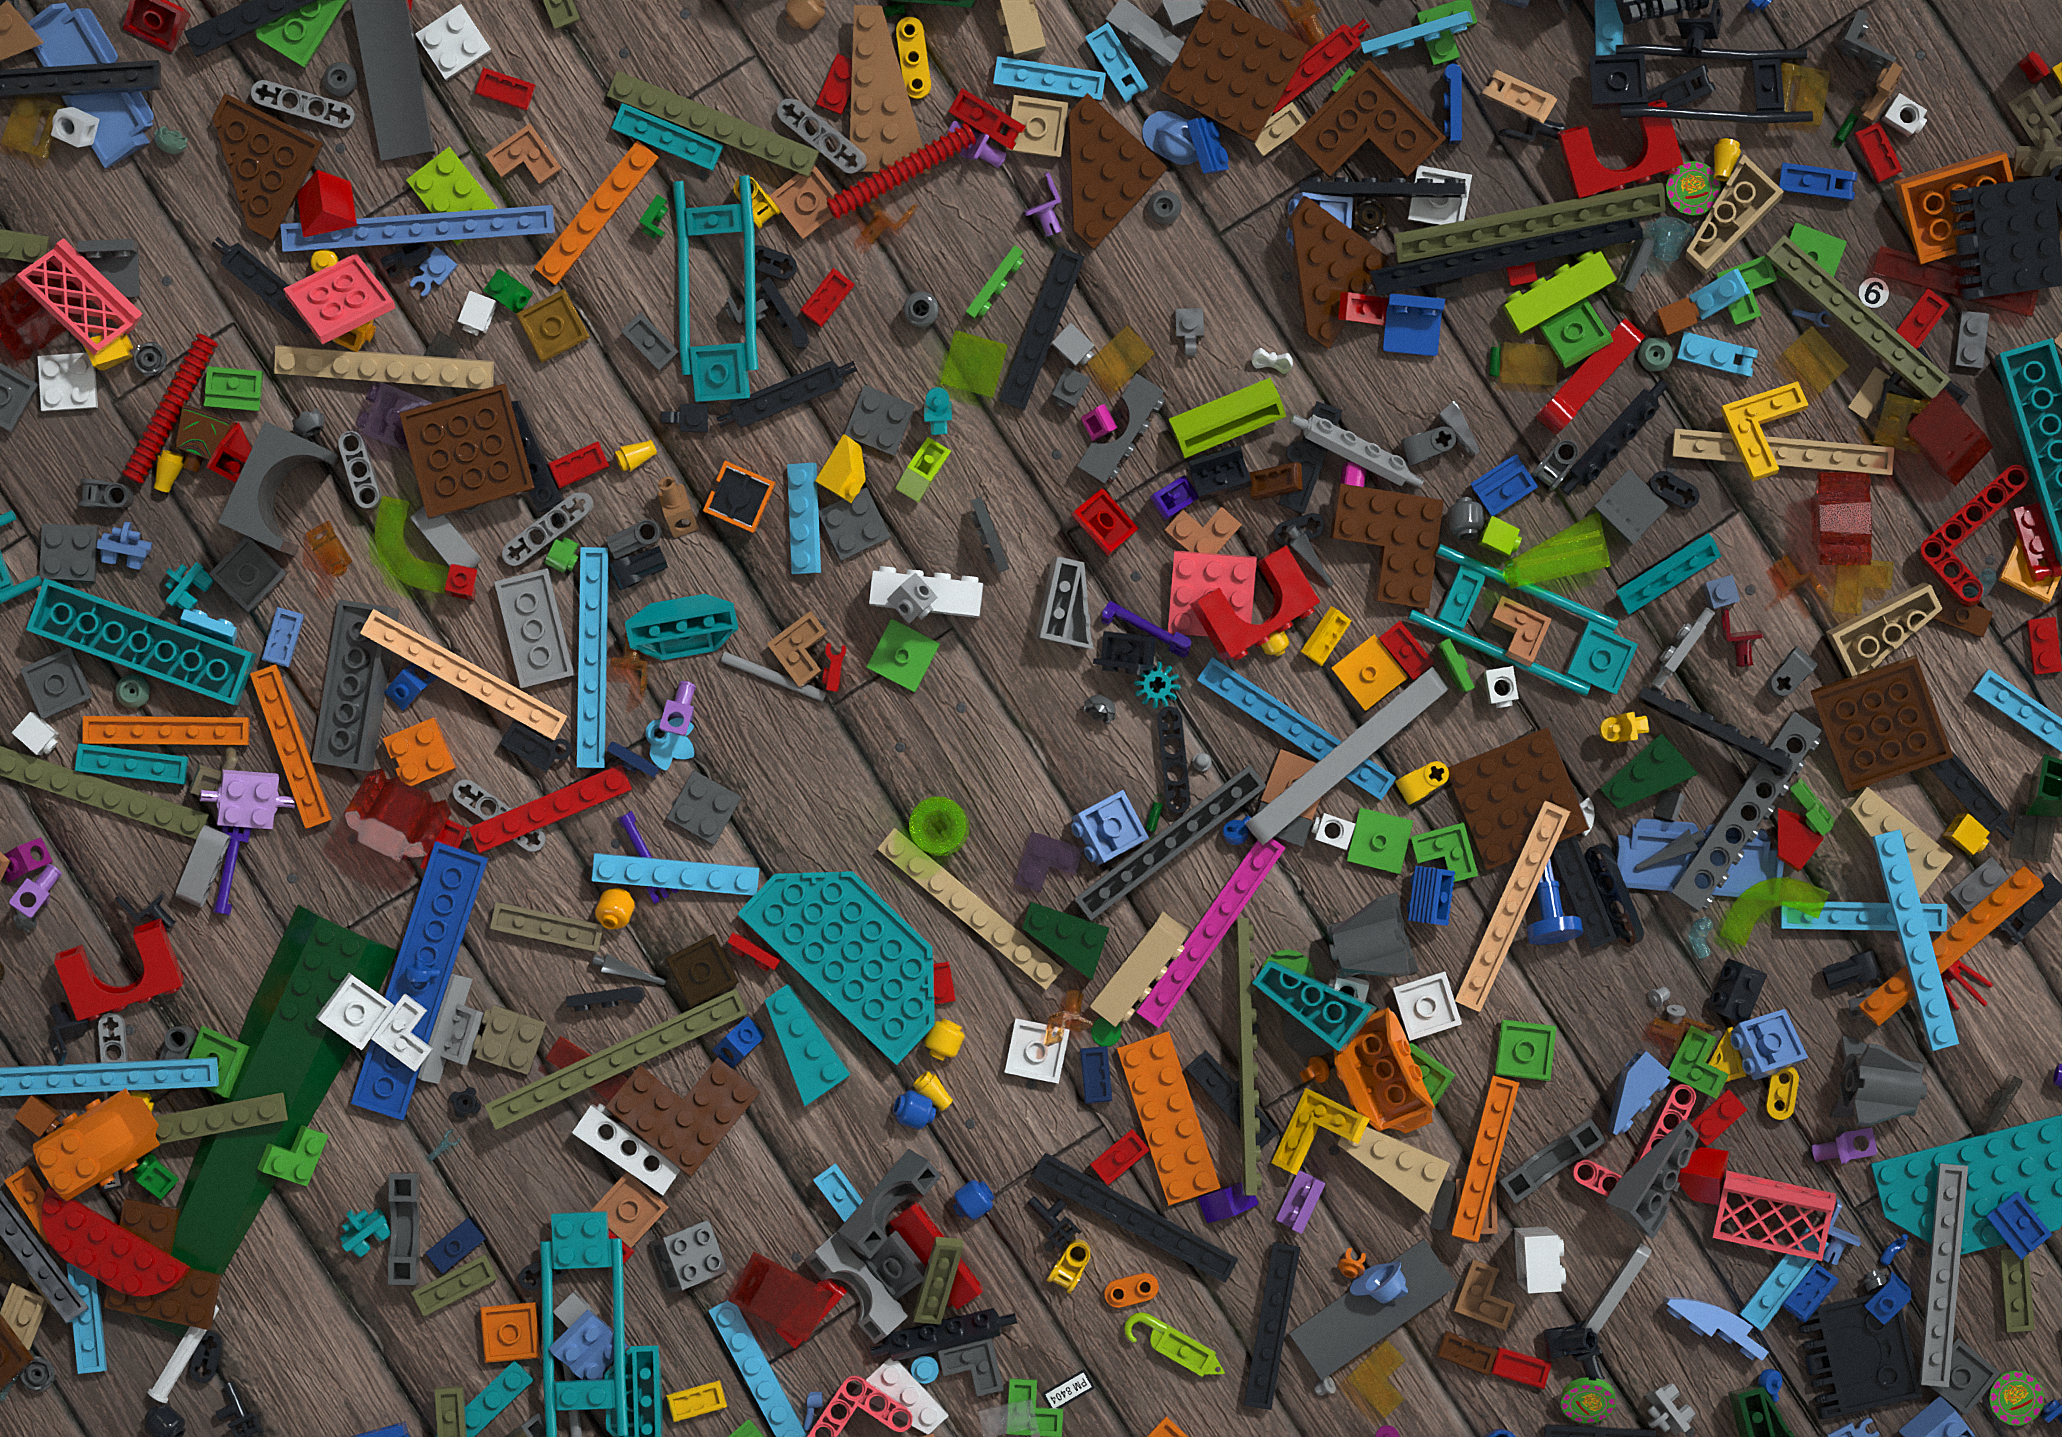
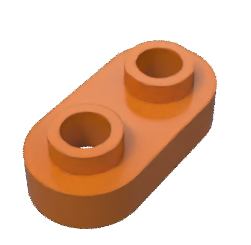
M1142 1272L1110 1281L1105 1287L1104 1295L1108 1304L1120 1308L1153 1299L1158 1293L1159 1284L1154 1275ZM1143 1282L1149 1283V1284H1150V1289H1149V1291H1147V1292L1141 1291V1290H1140V1285H1141V1283H1143ZM1121 1289L1124 1292L1123 1297L1116 1299L1113 1296L1114 1290Z

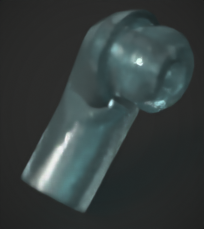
M1991 568L1984 569L1978 577V580L1983 585L1982 597L1987 596L1997 582L1996 572ZM1967 586L1962 590L1967 598H1974L1978 595L1977 590L1971 586Z
M1708 917L1697 919L1693 923L1689 934V940L1699 959L1711 954L1705 941L1709 930L1713 928V922Z

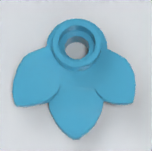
M674 718L668 721V723L673 727H678L683 724L684 718ZM661 719L649 723L645 734L648 742L651 744L650 757L659 768L668 770L673 758L689 759L694 757L693 745L687 737L694 728L691 722L685 736L664 731L665 735L660 739L655 737L654 732L659 728Z

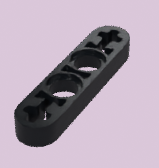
M1168 706L1164 707L1157 717L1165 800L1167 807L1172 812L1181 813L1189 808L1191 802L1183 720L1181 712L1177 708ZM1166 711H1171L1172 715H1177L1178 720L1173 722V730L1179 728L1180 735L1168 734L1163 736L1162 730L1168 731L1167 722H1162V717L1167 714ZM1170 738H1175L1180 742V750L1176 754H1170L1165 750V742ZM1173 765H1178L1183 770V777L1179 781H1172L1168 778V769ZM1185 783V790L1180 789V796L1186 798V803H1182L1181 808L1176 809V805L1170 803V799L1175 798V790L1169 791L1168 785L1177 786Z
M1598 843L1589 847L1585 852L1586 863L1618 941L1623 946L1631 947L1642 941L1644 930L1613 852L1604 843ZM1597 854H1600L1602 859H1598ZM1606 875L1613 880V889L1607 886L1605 882ZM1616 901L1620 902L1623 905V914H1620L1617 911L1615 906Z

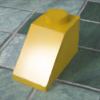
M127 334L117 338L95 356L84 346L93 367L101 371H105L133 358L130 350L134 348ZM101 335L90 338L96 344L102 341Z
M843 434L815 481L832 493L852 503L866 480L861 445Z
M1958 813L1942 836L1968 855H1974L1976 852L1980 854L1989 842L1986 837L1990 832L1968 813Z

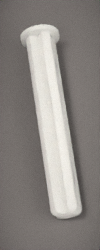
M217 1305L215 1306V1312H214V1317H213V1319L215 1318L216 1314H217L218 1311H219V1308L217 1307ZM189 1327L153 1389L148 1390V1394L162 1403H167L168 1394L206 1333V1329Z

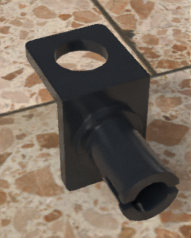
M1713 0L1709 18L1677 20L1681 38L1687 39L1684 53L1687 56L1693 57L1695 49V56H1701L1704 39H1718L1723 18L1719 0Z
M1529 117L1525 134L1505 128L1500 130L1498 135L1525 143L1534 141L1536 134L1558 140L1557 133L1560 129H1564V123L1547 119L1544 123H1541Z
M163 890L139 912L120 893L115 897L117 902L136 921H139L143 916H148L151 921L161 918L164 921L163 925L166 932L169 930V927L171 928L176 923L159 905L166 894Z
M60 1002L61 1008H59L58 1003L49 1008L56 1026L52 1027L48 1043L58 1066L64 1064L67 1055V1049L63 1041L84 1036L88 1026L87 1019L72 1021L64 1002Z
M1586 1320L1567 1326V1329L1582 1328ZM1597 1344L1593 1352L1572 1354L1576 1362L1582 1363L1586 1377L1596 1381V1378L1605 1379L1597 1358L1603 1352Z

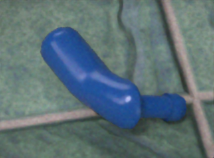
M1906 1234L1893 1241L1885 1249L1880 1258L1882 1265H1890L1895 1254L1906 1247V1241L1908 1240Z

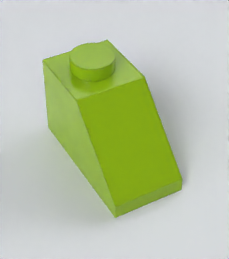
M927 437L905 469L895 489L919 503L942 468L951 450Z
M1491 516L1485 522V528L1480 535L1477 545L1508 557L1512 551L1516 553L1522 540V537L1518 536L1520 529Z

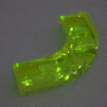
M382 495L375 527V543L384 565L393 576L405 584L419 589L446 594L445 586L450 567L422 561L414 557L407 549L404 541V528L410 502Z
M1772 877L1748 887L1735 901L1720 936L1746 946L1757 919L1764 911L1776 906L1791 907L1818 919L1830 892L1791 877Z

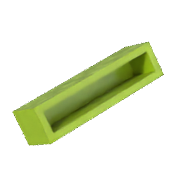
M1591 250L1578 257L1577 259L1580 263L1570 268L1566 264L1555 270V277L1546 281L1543 277L1530 284L1532 290L1522 295L1521 291H1517L1506 298L1508 303L1502 308L1518 336L1617 280L1601 251L1594 254Z
M1267 378L1169 418V422L1184 458H1187L1287 416L1271 378Z

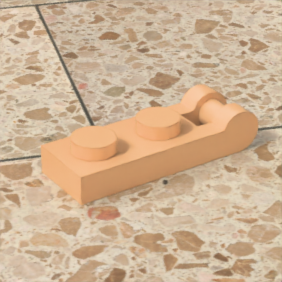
M1499 70L1493 72L1491 83L1489 86H1485L1481 93L1487 99L1496 101L1541 123L1545 122L1557 101L1553 95Z

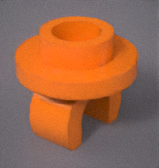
M1313 1056L1309 1059V1067L1299 1072L1303 1082L1314 1078L1317 1082L1323 1083L1328 1080L1330 1069L1324 1059L1319 1056Z
M1348 1248L1343 1259L1339 1260L1337 1267L1348 1278L1362 1276L1365 1272L1363 1263L1366 1259V1254L1362 1253L1359 1260L1356 1261L1350 1256L1352 1248Z

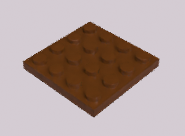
M1209 0L1159 90L1256 144L1305 57L1309 45L1226 0Z
M506 383L399 413L428 519L535 490Z
M1917 655L1811 690L1813 701L1848 792L1953 757L1952 749Z
M1549 727L1447 767L1450 781L1487 870L1520 857L1545 800L1571 811L1557 842L1590 829Z

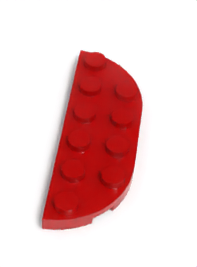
M51 1186L47 1188L43 1198L41 1213L43 1229L52 1248L72 1265L115 1290L132 1296H150L164 1292L178 1284L189 1271L190 1266L75 1199L72 1198L66 1201Z

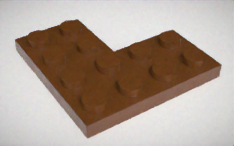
M1368 60L1290 139L1328 177L1368 139L1407 178L1446 137Z
M1339 483L1336 488L1330 538L1381 546L1374 601L1429 609L1444 500Z
M717 1058L685 1098L682 1099L643 1066L639 1065L604 1109L691 1178L760 1094V1091Z
M127 1198L124 1199L119 1226L171 1255L180 1209ZM190 1268L178 1284L164 1292L150 1296L127 1295L108 1286L104 1308L209 1330L212 1328L221 1274Z

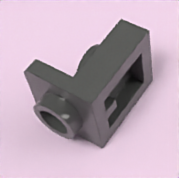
M1066 366L1051 394L1052 397L1056 398L1054 403L1066 410L1070 406L1076 409L1091 379Z

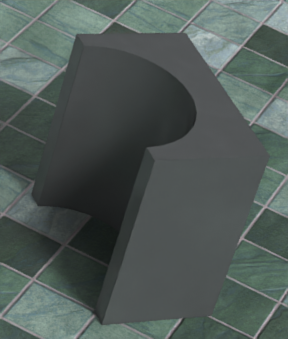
M264 421L218 523L279 551L295 556L300 546L290 541L284 535L275 517L274 501L278 487L290 472L302 465L327 463L337 466L341 456Z

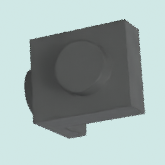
M731 296L726 298L729 305L725 306V309L731 321L737 319L739 325L744 324L745 307L738 310ZM764 299L756 302V323L766 318L764 313L769 311Z

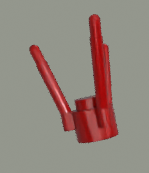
M1959 959L1940 974L1946 996L1955 1010L1959 1009V1005L1945 979L1951 982L1955 978L1982 1006H1987V1002L1959 973L1963 970L1989 988L1993 984L1963 964Z

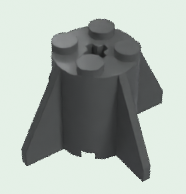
M1397 892L1374 899L1347 920L1327 925L1331 941H1334V944L1329 945L1330 952L1334 961L1339 960L1337 965L1341 978L1360 973L1399 978L1419 971L1418 964L1410 947L1409 938L1405 935V924L1401 915Z
M1842 1036L1841 1044L1845 1062L1841 1073H1845L1846 1077L1845 1083L1840 1082L1839 1084L1840 1096L1830 1112L1831 1117L1845 1118L1855 1116L1857 1125L1871 1126L1902 1115L1915 1116L1920 1099L1924 1100L1927 1095V1084L1923 1083L1922 1062L1904 1060L1881 1045L1870 1043L1867 1045L1853 1037Z

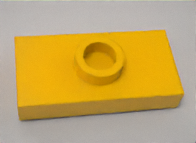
M1331 606L1300 652L1322 666L1352 620Z
M720 1380L666 1395L674 1422L727 1407Z

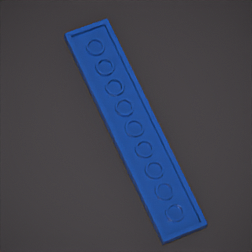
M435 841L385 999L396 1006L402 996L407 994L427 1009V1012L411 1032L427 1045L429 1044L489 860L487 857ZM416 960L423 961L422 965L428 966L430 969L438 968L440 975L438 978L430 977L427 982H420V986H414L413 981L405 978V969L407 965L416 964ZM371 1039L351 1104L404 1120L421 1066L416 1072Z

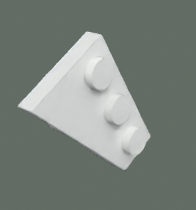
M889 1357L866 1379L905 1405L913 1415L911 1425L928 1435L949 1416L926 1389L913 1378L912 1374L899 1360L893 1362ZM860 1384L852 1393L859 1395L862 1392V1385ZM874 1396L869 1401L881 1409L885 1407V1400L881 1396ZM898 1411L893 1415L908 1423V1415L905 1412Z

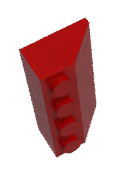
M915 1200L890 1220L889 1223L892 1227L889 1228L891 1234L897 1231L923 1265L927 1267L935 1237H944V1235L917 1200ZM961 1257L947 1301L949 1308L953 1305L957 1310L983 1292V1286Z

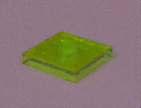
M955 330L940 384L993 398L1008 345Z

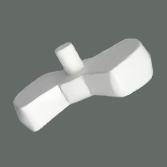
M1259 348L1254 351L1251 357L1252 364L1256 369L1271 367L1286 374L1293 366V359L1289 353L1277 356L1275 352L1269 354L1264 349Z

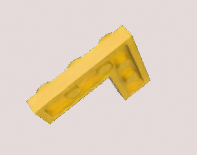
M1798 381L1721 407L1720 411L1752 482L1778 474L1779 467L1760 425L1807 410L1808 403Z
M1305 1088L1271 1163L1297 1175L1319 1126L1359 1144L1370 1119Z

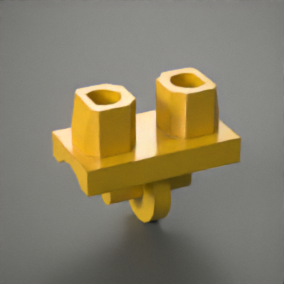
M1634 712L1606 716V719L1599 726L1600 736L1604 740L1610 741V744L1638 740V734L1649 732L1647 717H1635Z

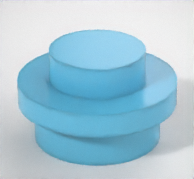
M930 1356L918 1357L911 1366L913 1378L923 1384L934 1381L939 1372L937 1362Z

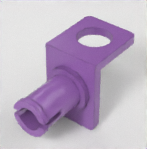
M953 121L948 131L952 133L955 127L961 128L962 124ZM972 130L977 140L976 145L970 144L968 145L969 149H961L959 155L971 160H977L979 157L999 168L1006 157V153L986 143L989 135Z
M1047 171L1044 175L1054 198L1024 210L1026 216L1033 213L1038 215L1046 237L1053 235L1050 223L1055 233L1062 231L1053 210L1055 204L1060 203L1061 200L1051 175Z
M687 681L679 682L675 700H667L659 726L660 730L681 736L686 735L689 723L693 722L694 707L690 706L696 689L694 684ZM668 717L672 719L684 718V722L681 726L673 727L668 723Z
M47 864L35 882L28 878L24 881L10 899V906L28 918H32L42 904L48 906L50 903V893L48 891L62 875L61 871L55 866ZM27 893L35 898L36 903L29 908L22 906L19 899L23 894Z
M1865 1128L1840 1133L1834 1142L1812 1145V1152L1815 1162L1839 1157L1841 1164H1845L1851 1159L1876 1155L1877 1147L1873 1129ZM1859 1135L1865 1136L1869 1141V1147L1865 1151H1859L1854 1147L1853 1141Z

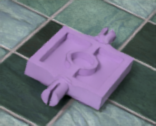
M223 770L221 784L217 791L202 789L200 791V801L216 802L218 807L217 825L273 829L274 814L277 808L295 807L294 797L279 796L277 791L279 776L273 773Z

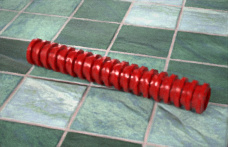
M963 123L961 128L955 127L954 132L948 131L946 133L947 136L941 135L939 140H932V144L928 145L926 143L923 149L917 148L916 153L910 152L907 158L903 156L901 161L895 160L894 165L888 164L886 166L887 169H879L878 174L874 172L871 174L872 177L868 178L866 176L863 182L857 181L856 186L850 185L849 190L843 189L841 194H834V198H826V204L833 217L840 220L841 215L847 216L849 211H856V207L862 208L864 206L863 203H871L872 198L876 200L879 198L878 195H885L887 190L893 191L894 186L900 187L901 182H909L908 179L910 177L914 179L916 174L922 175L924 173L923 170H931L932 165L938 166L939 161L945 162L947 157H954V153L960 154L961 149H969L968 145H976L977 140L968 124Z
M196 333V341L191 342L193 346L191 349L188 348V356H184V363L179 365L181 369L179 372H175L177 376L175 379H171L172 385L167 387L168 393L163 394V402L160 401L158 403L160 407L155 409V417L151 416L150 420L152 422L146 426L148 430L146 432L143 431V439L138 440L140 444L134 448L135 454L130 455L131 461L126 463L128 467L126 470H122L125 477L139 484H144V476L149 475L147 471L149 468L152 469V461H156V454L161 452L159 448L161 445H165L163 441L165 438H169L168 432L173 430L172 424L177 423L176 417L181 415L180 410L185 400L189 401L190 397L188 395L193 393L192 387L194 385L197 386V378L202 377L200 373L202 370L205 371V363L210 362L208 358L214 354L212 350L214 347H218L216 341L201 333Z

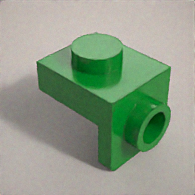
M499 268L483 289L484 292L515 314L522 311L533 295V292Z

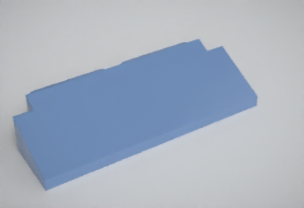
M66 3L51 4L27 22L44 41L43 44L33 48L44 67L116 63L118 59L116 50L95 15L88 8L75 9L71 12ZM140 91L62 96L68 107L77 108L100 119L95 139L91 146L104 168L113 166L150 143L143 131L153 126L154 114Z
M1642 818L1636 824H1632L1631 836L1618 835L1616 862L1626 887L1671 891L1697 851L1664 860L1642 870H1636L1635 866L1660 851L1689 829L1691 834L1699 831L1697 825L1691 822ZM1714 824L1707 826L1706 830H1702L1706 838L1715 826ZM1731 829L1726 831V840L1729 843L1736 844L1738 834ZM1760 829L1752 843L1747 841L1741 849L1745 853L1736 866L1731 864L1726 871L1729 877L1721 888L1716 886L1711 895L1779 901L1784 862L1776 857L1778 849L1770 848V838L1766 830ZM1704 841L1698 843V849L1701 847ZM1712 852L1710 861L1715 866H1721L1723 857L1718 852ZM1696 875V886L1700 889H1706L1708 885L1707 878L1703 875Z

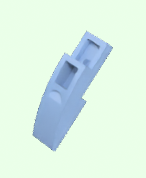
M1683 1297L1665 1298L1664 1302L1669 1305L1666 1311L1679 1320L1684 1316L1691 1322L1688 1327L1701 1337L1704 1333L1712 1337L1718 1328L1720 1331L1717 1335L1729 1344L1735 1340L1742 1346L1739 1351L1752 1361L1755 1357L1763 1361L1769 1353L1747 1336L1753 1326L1735 1314L1696 1299Z

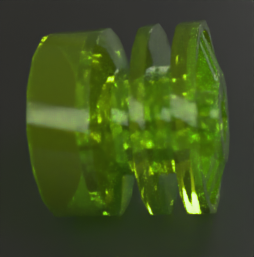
M930 797L921 801L913 809L909 819V832L913 841L925 852L934 856H948L958 852L966 843L970 833V822L966 812L955 801L946 797ZM940 820H943V823L948 828L947 831L942 830L941 835H938V831L934 829V824H939Z

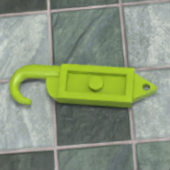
M1144 1312L1135 1313L1127 1319L1124 1326L1125 1335L1132 1343L1137 1342V1339L1132 1334V1327L1135 1323L1141 1322L1153 1329L1150 1341L1156 1351L1202 1377L1204 1374H1225L1215 1356L1216 1352L1172 1326ZM1220 1367V1371H1215V1368Z

